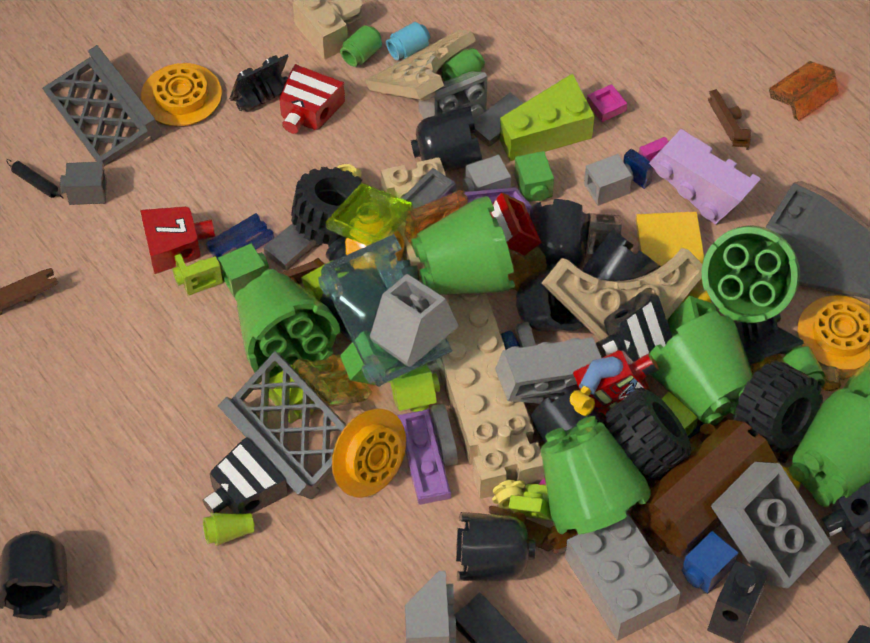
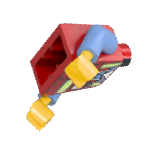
M618 350L601 359L593 360L590 364L573 372L580 391L576 390L571 394V405L574 406L576 412L583 416L589 415L593 408H595L606 419V413L637 388L642 387L650 391L645 378L658 371V365L650 353L633 362L623 350Z

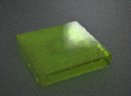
M361 182L328 218L326 226L330 231L379 251L414 211L413 203Z

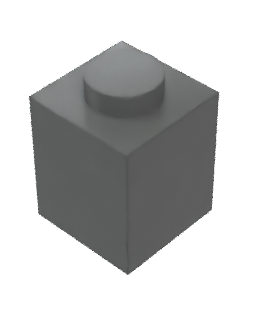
M103 162L66 163V174L60 177L61 192L67 194L69 205L106 203L107 178Z

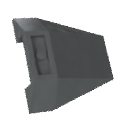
M803 181L793 183L765 228L781 235L794 250L800 268L799 286L870 299V227L829 193Z

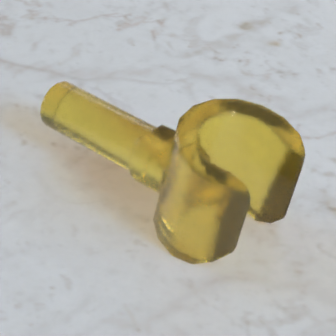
M828 367L824 372L825 385L822 389L824 391L839 389L841 387L840 380L851 378L859 369L839 371L836 367Z

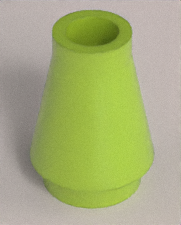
M211 513L209 517H203L206 543H215L218 546L243 535L254 533L252 514Z

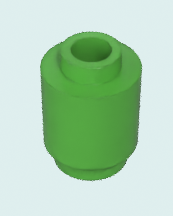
M361 26L343 43V47L340 49L342 58L350 66L362 65L382 47L381 35L374 27Z
M474 48L464 49L442 65V78L444 82L468 72H481L485 66L482 55Z
M799 345L792 348V351L785 353L782 362L818 381L821 388L825 385V373L810 347Z

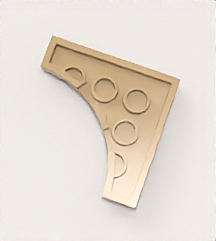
M457 30L365 80L369 90L381 92V94L387 93L394 96H404L407 99L415 98L419 99V101L430 99L436 95V90L444 86L441 76L435 74L437 70L452 56H456L464 49L468 50L467 46L476 42L472 31Z
M681 248L665 265L645 276L625 281H607L584 273L570 261L562 258L543 280L542 284L599 340L608 337L604 325L605 318L642 291L659 296L666 319L668 320L702 278V263L688 249Z

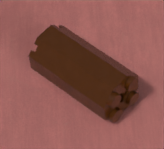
M728 419L696 447L687 458L677 464L650 489L651 496L648 501L640 505L637 502L636 506L631 510L632 517L642 526L646 533V541L649 546L656 552L664 550L667 554L675 555L676 557L684 558L711 531L722 523L711 505L754 462H778L767 440L760 434L755 438L749 434L748 431L752 427L746 422Z

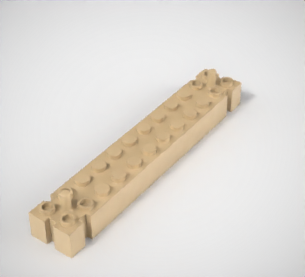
M440 158L416 162V168L412 170H406L405 165L381 170L382 194L387 209L391 211V222L396 226L404 240L403 260H410L411 266H418L419 282L422 284L419 269L425 267L420 262L419 257L415 256L411 239L417 238V233L453 213V211L444 201L415 230L392 213V207L432 168L445 175ZM487 294L441 295L446 298L459 327L432 348L468 463L473 465V479L479 498L495 496L493 489L506 480L524 481V488H526L527 484L539 485L544 479L541 451L538 442L533 443L534 430L524 402L507 401L495 370L502 351L506 349Z

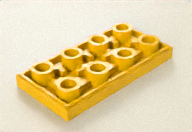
M697 211L636 214L635 222L639 250L661 267L665 265L681 248L688 249L703 264L704 253ZM702 278L681 302L682 304L689 296L711 303L707 291L704 290Z

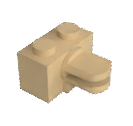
M294 0V23L325 60L340 52L343 43L348 39L347 25L362 18V1L333 0L328 3L326 0Z

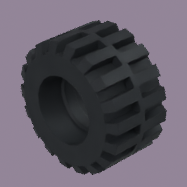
M321 167L320 170H310L309 174L304 173L296 185L291 210L292 224L296 225V230L299 234H305V239L309 241L314 240L318 245L323 243L328 244V247H330L339 238H350L353 227L350 226L351 222L357 218L368 217L372 195L369 192L368 185L362 183L363 180L359 176H353L352 172L348 170L341 171L337 167L333 169Z
M773 361L770 365H764L745 385L738 399L739 403L736 407L735 413L737 416L735 420L746 422L752 427L748 433L754 438L758 434L764 437L772 451L776 453L787 452L801 442L819 411L822 402L821 386L814 378L782 361Z
M637 388L606 413L609 432L639 471L650 478H660L691 454L688 435L677 416L662 399L645 388Z

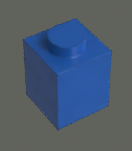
M711 531L685 557L682 573L693 587H700L708 594L731 571L738 552Z

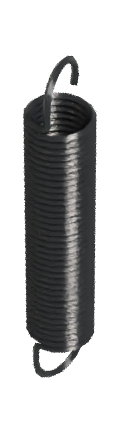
M6 159L14 174L50 198L58 195L64 199L63 196L57 193L58 186L20 161L14 162L11 166L7 160L12 161Z

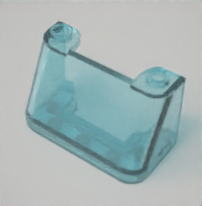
M394 234L325 264L321 270L322 276L318 278L322 291L326 295H330L363 361L362 370L365 378L370 384L374 382L378 387L436 364L452 352L445 338L415 364L408 367L372 342L370 338L382 294L404 277L401 272L405 268L403 262L397 264L395 252L400 251L401 247Z

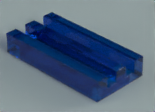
M255 213L206 242V248L218 260V257H221L231 249L236 248L235 250L251 243L256 250L273 240L274 232L271 229H267V224L264 221H260L259 215ZM261 232L260 235H258V236H256L255 238L251 239L250 241L246 242V240L250 239L251 237H253V236H255L256 234H258V233Z

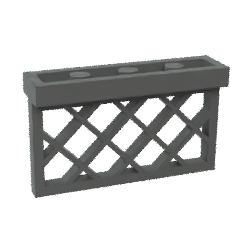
M96 45L88 50L91 57L42 89L95 161L103 162L105 166L149 136L154 141L163 134L149 110L100 47ZM89 69L94 71L92 81H80V76ZM61 87H70L67 97L55 96L53 93ZM89 88L87 98H74L76 89ZM96 89L108 90L106 100L93 99ZM72 105L84 106L81 116L69 115ZM91 106L103 107L101 117L88 116ZM110 108L123 109L120 119L107 118ZM86 123L98 124L95 135L83 134ZM105 125L118 126L115 136L102 135ZM125 126L137 127L139 130L131 137H122ZM100 142L113 143L111 150L102 156L98 154Z
M275 351L232 399L225 397L218 407L242 434L248 437L298 495L313 499L320 492L318 487L320 483L332 472V456L330 459L329 457L333 454L334 449H330V431H343L346 423L283 356ZM279 364L283 368V383H269L270 371ZM300 387L303 390V404L289 405L290 388ZM282 388V405L268 406L269 389ZM253 390H261V407H250L245 401ZM310 398L315 404H310ZM310 409H321L324 412L323 426L309 427ZM290 410H302V427L288 428ZM281 411V428L270 429L268 427V412ZM309 432H323L322 450H308ZM288 433H302L301 451L289 450L287 447ZM308 455H322V467L313 476L308 470Z

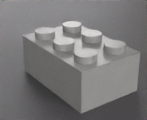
M754 462L711 505L750 566L768 575L765 585L789 588L831 544L788 475L778 463Z
M627 511L625 512L627 517L617 523L590 533L578 534L568 539L565 559L617 641L675 612L681 594Z

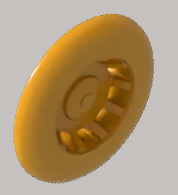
M177 63L155 71L145 81L141 90V101L157 122L169 126H188L206 119L216 110L221 100L222 89L218 78L207 68L192 63Z
M840 295L826 296L815 300L804 309L798 321L799 339L804 341L802 346L810 347L818 362L827 367L839 370L861 368L870 359V306L858 299Z
M370 409L357 415L343 429L333 451L332 471L337 485L344 493L357 498L368 497L381 491L395 477L402 464L406 450V433L398 416L386 409Z

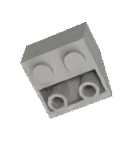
M485 72L465 73L443 82L444 86L436 90V95L432 98L419 101V112L424 119L471 106L473 119L475 120L486 111L487 75Z
M406 274L382 294L370 338L372 342L408 367H411L459 327L446 298Z
M438 571L405 605L406 643H456V619L453 606L454 587L453 583L446 584V571Z

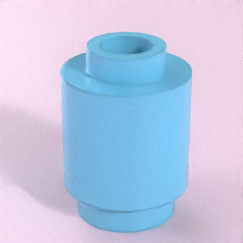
M413 22L391 34L390 39L386 40V46L395 60L405 59L429 46L430 34L423 24L420 25L417 22Z

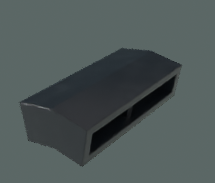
M480 592L466 606L454 614L456 629L470 643H528Z

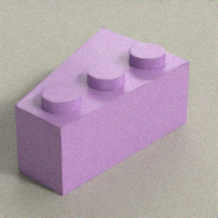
M680 129L649 164L660 177L665 178L674 186L683 198L688 199L700 211L703 217L716 225L743 200L761 178L755 174H752L750 177L735 169L737 163L730 159L724 162L711 154L713 148Z

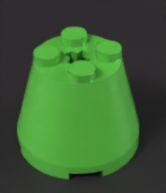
M488 196L469 202L417 233V238L411 239L415 256L419 257L420 262L425 267L419 269L422 282L439 295L495 293L515 288L514 281L508 279V274L514 273L506 238L502 226H499L496 217L493 218L490 213L494 211V206Z
M741 226L724 233L710 246L702 264L704 290L707 291L710 299L720 309L719 311L722 314L726 315L728 313L733 320L740 322H762L779 314L793 300L799 286L800 268L794 250L781 235L761 226Z
M275 269L266 270L261 276L252 280L236 293L235 300L237 302V312L245 354L254 372L276 351L290 365L294 364L300 373L306 377L323 366L334 353L331 348L337 334L340 333L336 318L327 306L287 275L278 273ZM279 364L270 371L269 379L283 371Z
M718 311L699 316L676 329L678 334L673 336L664 347L661 344L656 345L650 352L659 368L658 371L651 374L653 378L693 412L701 422L714 426L731 412L733 415H737L735 412L739 403L738 399L753 374L737 327L728 313L720 316Z
M849 388L839 389L832 393L822 403L793 455V464L789 467L791 476L796 481L801 482L813 494V498L821 506L828 507L830 504H835L836 500L842 496L848 498L861 486L870 482V395L864 398L850 393Z
M595 416L580 420L576 427L565 431L564 428H558L545 435L547 442L541 448L551 519L559 534H564L567 532V529H577L580 535L610 526L626 518L625 512L635 503L639 502V505L645 504L651 496V490L646 478L605 425L597 422Z

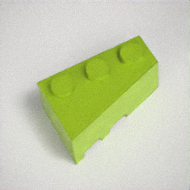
M573 73L500 118V142L510 162L514 161L517 156L541 151L546 152L592 139L594 114Z

